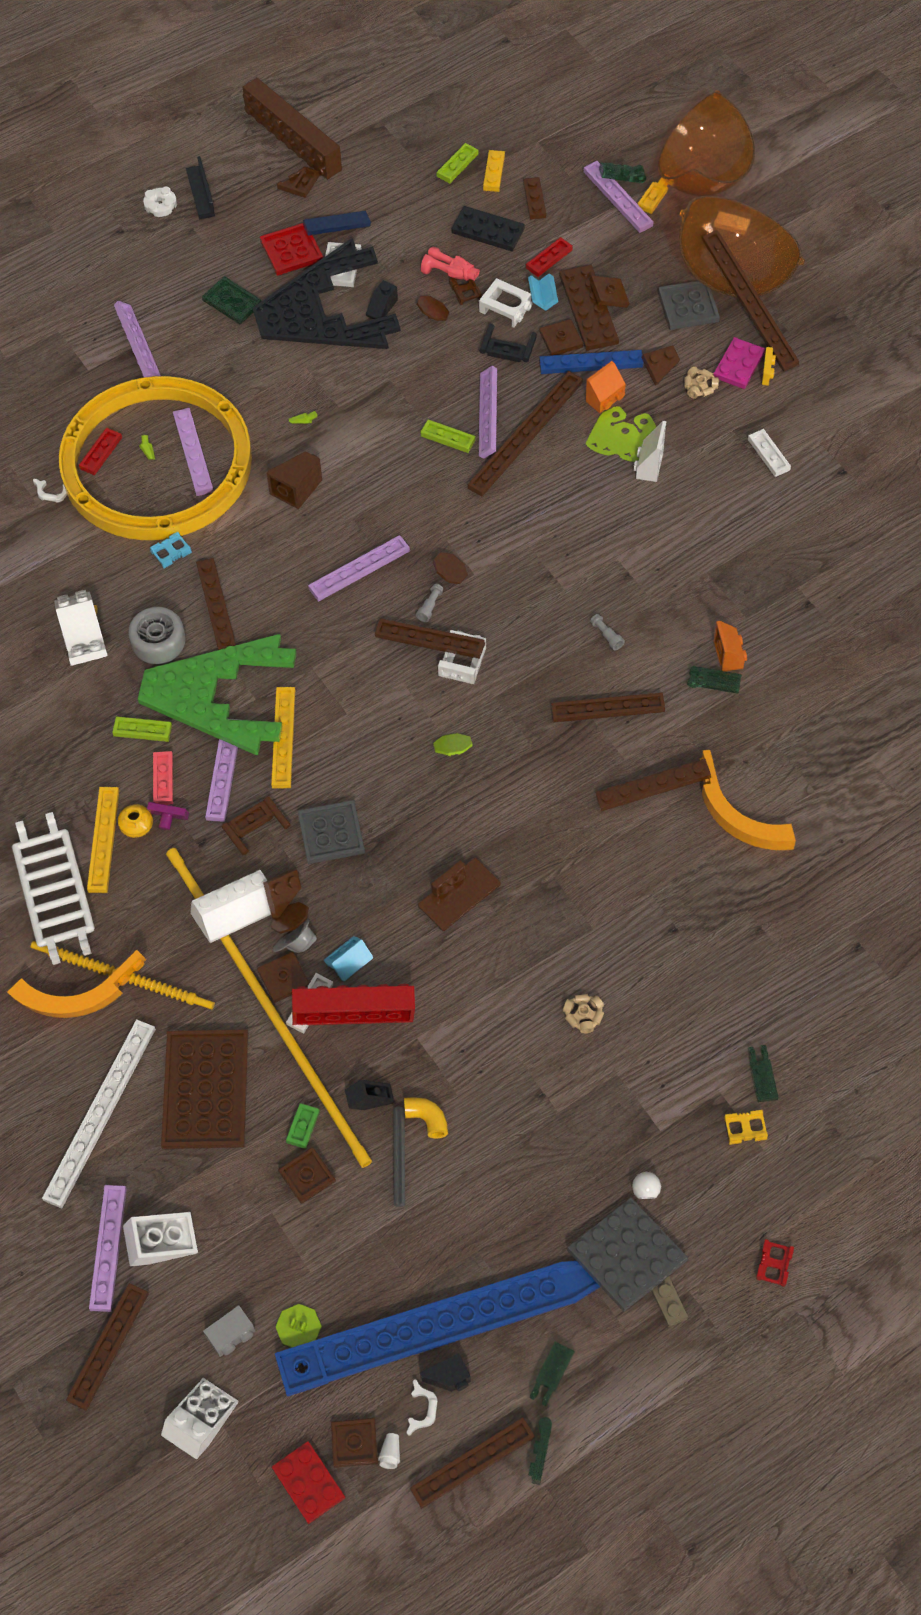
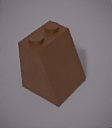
M306 451L268 470L266 473L270 495L297 509L304 504L322 481L320 458Z

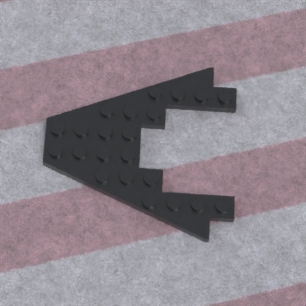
M353 238L349 239L254 306L252 309L261 339L388 349L389 346L385 335L401 331L396 314L347 327L342 313L330 317L325 316L319 297L321 293L334 290L330 276L378 264L373 246L357 250Z

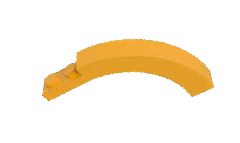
M704 750L702 758H699V760L706 759L711 778L703 780L702 796L714 820L733 837L752 846L770 850L794 849L796 839L792 824L772 825L757 822L742 815L730 805L720 789L711 751Z
M136 950L102 984L79 995L66 997L48 995L34 989L22 978L7 993L20 1004L36 1013L57 1018L79 1017L96 1012L120 997L123 993L118 987L125 985L130 979L129 976L144 966L146 959Z

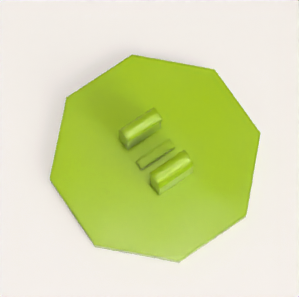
M456 733L440 737L433 743L436 753L451 756L464 753L473 744L470 736Z
M301 1304L283 1310L275 1326L282 1344L291 1348L317 1340L322 1328L315 1310Z

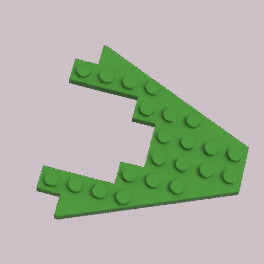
M277 634L144 670L138 702L145 707L254 755H258L261 741L280 742L282 722L228 719L230 712L229 704L213 703L218 678L237 679L239 665L294 668L297 654L296 649L279 648L281 636Z

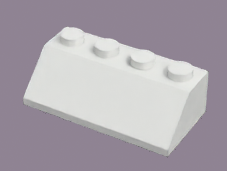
M261 870L192 901L191 915L210 943L271 915L263 882L267 881Z

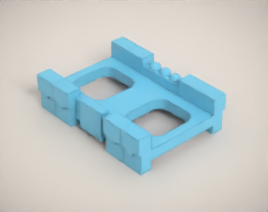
M179 532L169 536V539L162 541L161 544L158 542L150 547V552L155 555L163 568L173 564L172 561H175V559L178 560L181 556L185 557L192 553L190 546L180 536ZM180 540L184 547L176 550L172 543ZM166 549L169 555L161 559L157 552Z

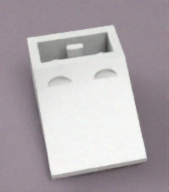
M202 1378L165 1419L161 1436L195 1459H198L238 1404V1400L205 1378Z

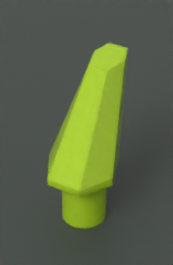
M315 411L309 414L303 413L289 418V422L292 424L312 423V420L317 418V413Z
M142 435V444L139 447L149 460H155L148 435Z

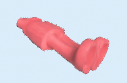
M431 247L428 250V255L425 254L421 263V272L423 274H429L432 268H437L448 273L449 277L468 281L469 279L475 280L480 273L479 269L474 268V265L460 256L452 258L442 253L437 247Z

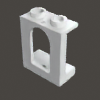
M497 278L479 300V312L486 314L489 309L512 319V327H515L518 322L520 323L526 311H529L532 307L531 293ZM503 290L520 298L521 304L517 307H509L496 300Z
M450 630V633L484 639L485 646L480 659L473 658L470 667L453 663L455 654L445 652L443 661L440 660L438 665V676L474 684L486 650V638L479 635L466 634L462 631Z

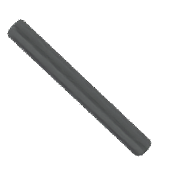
M394 1107V1206L403 1207L405 1206L404 1107Z

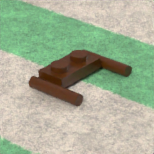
M266 797L263 801L228 823H224L221 827L241 854L246 855L249 850L240 838L273 819L272 816L276 817L284 829H288L291 824L272 799Z

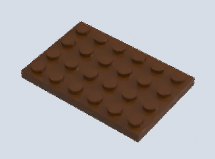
M248 1029L167 1031L161 1137L162 1149L245 1147Z

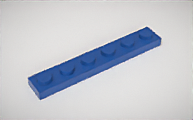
M642 350L540 356L539 359L541 374L567 373L568 371H598L611 361L615 363L617 369L643 368Z

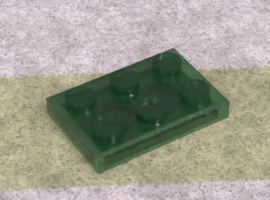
M225 276L202 296V300L239 325L253 314L252 308L262 301Z

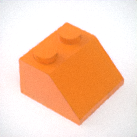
M613 361L587 379L586 402L599 413L609 409L613 403L621 400L625 395L626 384Z
M716 621L713 642L721 671L743 669L744 663L747 661L746 650L742 649V636L738 635L737 628L722 621Z

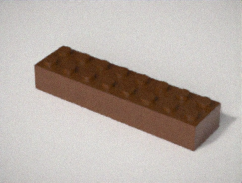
M255 78L242 87L246 113L254 117L259 124L261 123L268 132L274 134L288 149L294 151L308 166L318 170L320 176L327 180L342 171L341 152L338 144L259 78Z

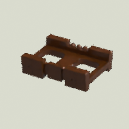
M449 278V285L454 290L460 305L474 298L481 299V291L476 286L474 280L469 279L467 284L458 285L457 280L459 279ZM473 291V296L464 297L463 292Z

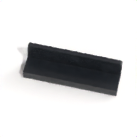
M198 156V166L186 168V173L200 220L214 217L215 212L201 157Z

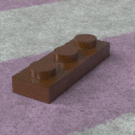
M540 177L523 179L530 220L546 218Z

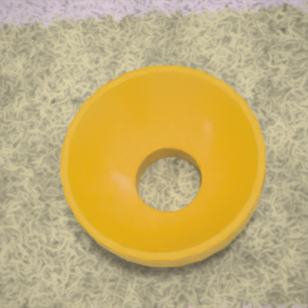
M129 805L118 816L119 829L128 837H141L148 833L153 825L152 814L143 805ZM137 812L139 817L136 820H130L128 818L129 814Z

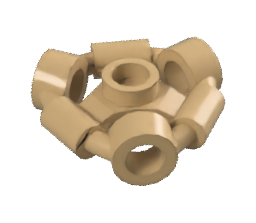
M692 367L684 378V387L688 390L687 394L693 399H696L698 396L705 397L714 393L715 389H718L719 378L713 376L714 373L708 370H699L697 367ZM709 379L711 380V387L707 385V380Z
M588 994L575 995V998L567 999L563 1008V1012L566 1014L565 1019L573 1028L579 1029L581 1033H591L596 1025H600L604 1012H602L604 1004L598 996L592 997L588 996ZM589 1001H590L592 1007H593L596 1011H593V1010L588 1006L587 1003H588ZM574 1004H578L576 1013L571 1014ZM591 1019V1021H584L579 1024L580 1020Z

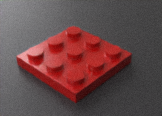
M303 223L260 236V242L277 276L313 265L323 258L313 235H307Z

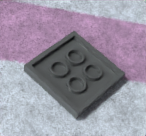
M708 279L658 287L659 297L670 330L720 321Z
M354 800L298 811L308 864L365 854Z

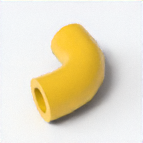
M404 1098L405 1119L420 1118L424 1120L427 1125V1135L430 1138L438 1139L448 1135V1126L444 1112L436 1103L426 1098Z

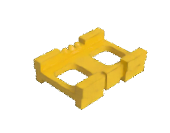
M763 1110L750 1111V1113L747 1112L746 1114L739 1113V1115L737 1113L727 1114L724 1116L729 1145L742 1143V1140H767L768 1134ZM760 1119L763 1130L752 1131L749 1121ZM740 1122L742 1133L732 1134L729 1123Z

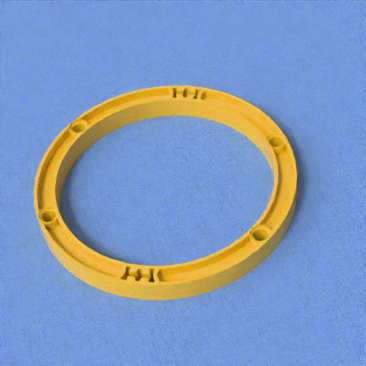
M169 376L130 380L98 394L73 417L63 435L59 450V468L67 496L77 511L90 523L108 533L136 540L169 539V536L176 532L183 536L214 522L241 495L248 481L252 462L248 430L235 406L222 394L204 384ZM149 400H176L196 405L214 415L226 427L234 442L232 465L223 482L211 495L186 510L155 517L123 514L95 500L79 480L78 458L85 440L102 420L119 409Z

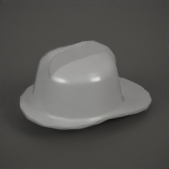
M305 920L298 928L281 938L272 950L278 952L287 948L297 953L306 951L317 939L316 935L308 927L309 920Z

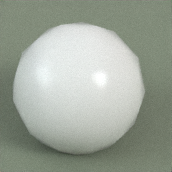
M651 1172L638 1174L633 1180V1193L638 1199L657 1198L661 1190L660 1179Z

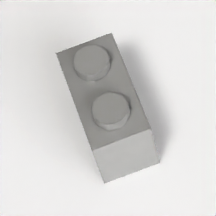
M238 1305L203 1332L219 1357H221L222 1355L226 1356L232 1353L236 1348L235 1346L240 1342L244 1343L251 1339L255 1329Z

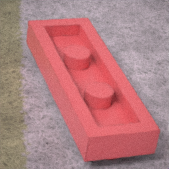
M172 751L153 752V803L173 804Z

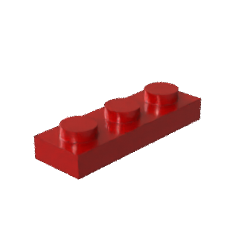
M560 237L526 263V269L539 277L573 250V245Z
M106 428L79 464L80 470L95 476L122 439L121 433Z

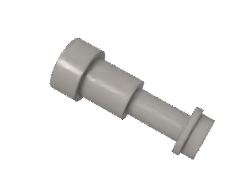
M434 584L430 588L431 594L429 598L425 600L422 607L416 613L417 619L422 622L429 621L435 606V600L443 593V587L439 584Z
M596 614L591 618L590 622L594 627L597 626L603 632L602 635L607 639L609 646L614 651L624 645L625 640L604 624L602 616Z

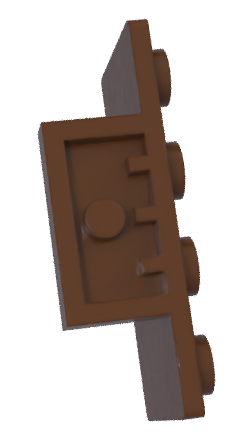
M477 858L472 859L466 865L460 860L431 884L432 893L419 902L418 907L442 931H445L497 889L501 882Z

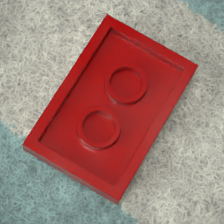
M309 1441L271 1467L308 1524L345 1499L344 1494Z

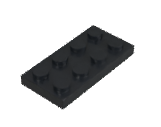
M464 206L451 228V233L513 252L525 229V224Z

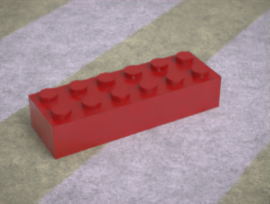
M380 984L377 987H369L368 985L348 987L340 985L337 988L318 986L312 989L300 986L292 989V1026L408 1023L414 1020V986H409V984H399L397 986Z

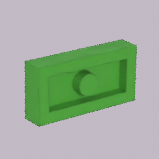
M299 1104L286 1143L304 1149L307 1148L320 1113L318 1108Z

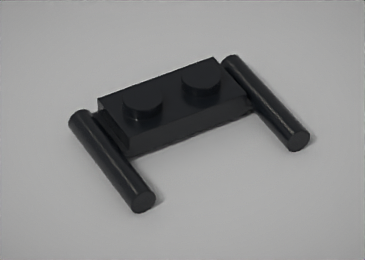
M491 323L488 324L479 350L480 353H487V356L521 362V360L526 363L529 362L537 333L532 332L530 334L527 346L491 339L495 326Z

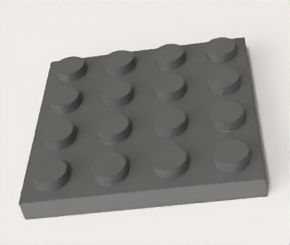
M632 1198L624 1202L567 1247V1251L623 1312L688 1261V1257Z

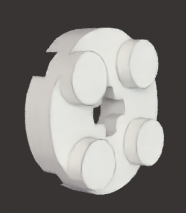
M169 187L156 188L145 192L143 200L145 210L148 213H153L156 217L171 214L172 209L177 206L176 196Z

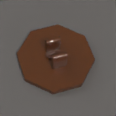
M431 296L419 297L416 305L423 314L428 316V319L446 321L449 311L442 302Z
M440 552L433 560L436 573L448 583L461 584L468 576L465 564L453 554Z
M301 902L289 904L279 918H272L271 929L280 934L295 930L307 920L308 906Z

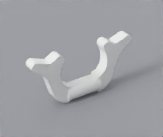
M33 479V483L37 486L38 497L41 500L57 503L63 501L67 496L64 484L62 493L54 495L43 491V488L47 485L45 480Z
M413 1380L414 1390L411 1393L412 1397H427L429 1401L426 1418L422 1421H417L413 1418L408 1419L410 1424L407 1430L408 1436L419 1428L431 1426L436 1419L437 1397L433 1392L423 1389L417 1380Z

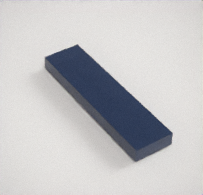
M366 211L303 220V226L308 236L369 227L371 225Z

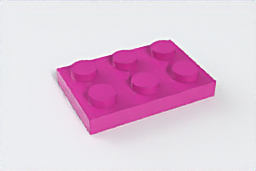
M734 337L713 376L718 377L723 382L745 389L763 358L766 349Z

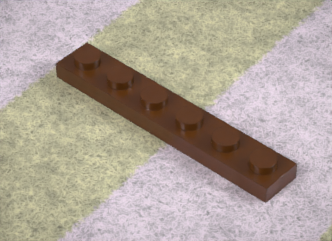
M214 558L196 561L217 648L221 650L228 646H236Z
M381 618L375 631L376 638L480 659L485 646L484 639Z
M663 692L554 702L551 703L554 723L665 712Z
M701 759L595 793L602 812L710 779L711 773L706 759Z
M128 1284L66 1399L68 1403L87 1411L147 1299L148 1291L133 1284Z
M521 1418L410 1487V1491L422 1509L535 1439V1435L525 1419Z

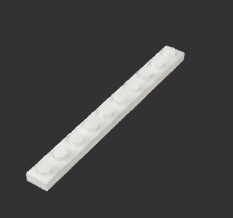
M136 1019L43 1195V1201L63 1208L155 1032L154 1026Z

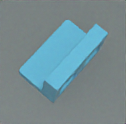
M551 274L546 275L541 280H537L533 276L528 277L533 303L545 311L558 303L554 277Z
M353 936L325 958L324 962L328 967L335 970L342 981H345L372 960L373 956L363 940Z

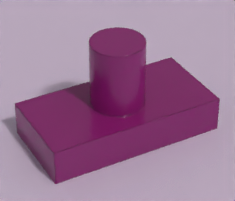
M152 802L148 803L147 810L151 814L161 816L158 827L160 829L170 830L172 818L188 820L189 812L185 808Z

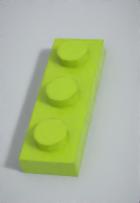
M465 143L437 171V177L450 184L478 155V149Z
M427 420L421 430V437L469 453L475 442L474 435L431 420Z
M116 717L112 733L115 737L169 742L172 723Z

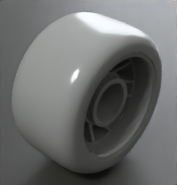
M150 607L142 610L132 619L128 629L133 652L139 659L149 664L168 663L178 657L185 646L186 637L183 623L180 617L168 608Z

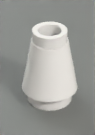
M394 1433L386 1434L378 1457L381 1467L395 1469L397 1464L400 1463L399 1435Z

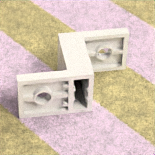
M81 590L75 592L74 596L62 595L57 597L58 600L54 601L71 666L106 657L107 652L90 591Z

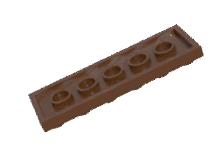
M592 264L559 271L561 282L586 351L619 344V338L606 305H598L589 279L591 275L596 276Z

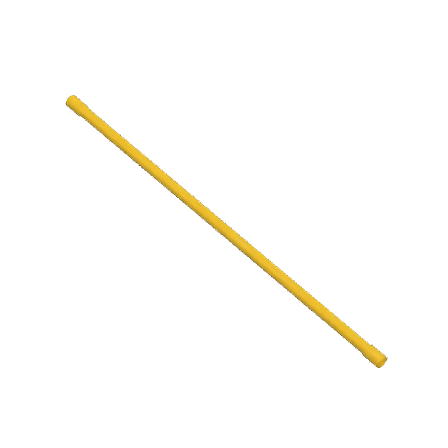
M172 848L166 853L167 857L179 872L194 898L197 899L204 896L177 849ZM230 935L220 938L347 1141L358 1163L362 1168L367 1167L372 1163L371 1158L359 1143Z

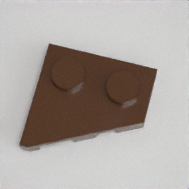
M303 167L298 172L288 176L289 179L283 183L281 181L278 182L277 189L306 198L319 178L320 173L318 170Z
M673 345L645 353L641 357L655 386L680 361Z
M295 869L263 882L272 918H279L301 889L298 872Z

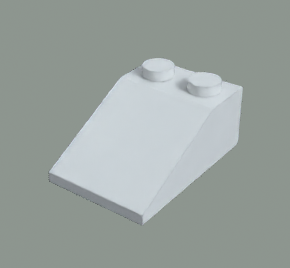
M662 421L643 440L642 447H638L637 457H639V461L635 460L634 471H637L636 479L657 482L664 451L666 421Z
M190 1212L131 1217L123 1225L130 1266L149 1265L198 1253Z

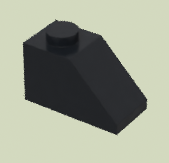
M382 280L373 292L366 316L371 319L385 317L398 301L397 286Z
M360 1079L345 1089L349 1109L368 1110L395 1102L390 1083Z
M459 1353L420 1372V1378L423 1383L451 1392L454 1390L461 1391L468 1387V1383L471 1382V1376Z

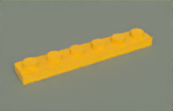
M276 687L275 722H282L280 742H274L272 788H291L295 687Z
M99 787L87 885L88 893H108L119 800L118 787Z

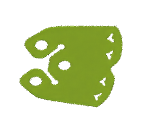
M616 406L600 415L585 444L591 450L603 455L617 454L623 460L639 461L637 457L638 447H642L643 440L656 428V425L651 416L644 413L634 418L635 424L642 430L641 433L638 432L633 424L626 422L611 426L612 422L615 423L626 418V413L623 409ZM619 412L620 416L615 418L612 416V413ZM647 419L648 423L643 425L640 423V420ZM623 428H628L629 432L627 434H624L621 430Z

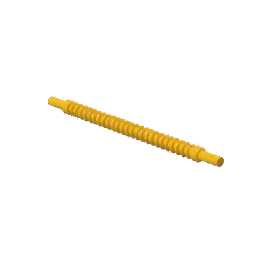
M32 941L30 948L47 953L49 956L47 946L38 947L36 941ZM57 947L59 958H62V961L67 960V963L72 962L73 965L77 963L78 967L82 965L84 969L88 967V970L93 969V972L98 971L99 974L103 972L105 976L107 974L110 976L119 968L115 969V966L110 967L109 964L105 965L104 962L100 963L99 960L94 962V959L89 960V957L84 958L83 955L79 957L78 953L74 955V952L69 953L68 950L64 951L63 948L59 949ZM132 973L129 976V984L134 983L135 986L139 985L140 988L144 986L145 990L150 988V991L155 990V993L160 992L161 995L165 993L166 997L169 995L172 999L176 997V1000L181 999V1002L186 1001L189 1005L196 1004L211 1010L214 1008L215 1002L200 998L196 993H188L187 990L183 992L182 989L177 990V987L172 988V985L167 987L166 983L162 985L160 981L156 983V980L151 981V978L146 979L145 976L141 978L140 974L136 976L135 973Z

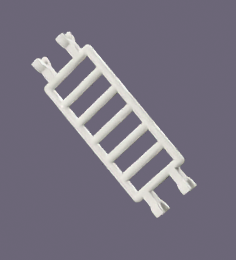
M51 812L45 814L50 833L28 839L23 821L16 822L20 842L13 844L12 849L37 946L48 947L52 964L55 965L61 963L55 943L78 936L83 955L92 954L86 934L93 932L95 927L69 832L66 829L58 831L54 814ZM59 838L63 840L64 846L22 857L21 849ZM67 854L68 862L28 874L26 872L25 865ZM71 869L72 878L35 889L30 888L29 881ZM75 885L77 894L35 906L33 897ZM73 902H80L81 910L39 922L37 913ZM84 917L86 926L43 938L41 929Z

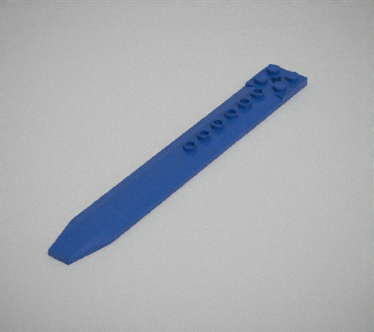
M577 1261L559 1262L274 1354L288 1397L328 1384L331 1381L574 1304L599 1289L600 1286ZM302 1363L303 1366H308L305 1373L295 1370L299 1368L298 1364Z

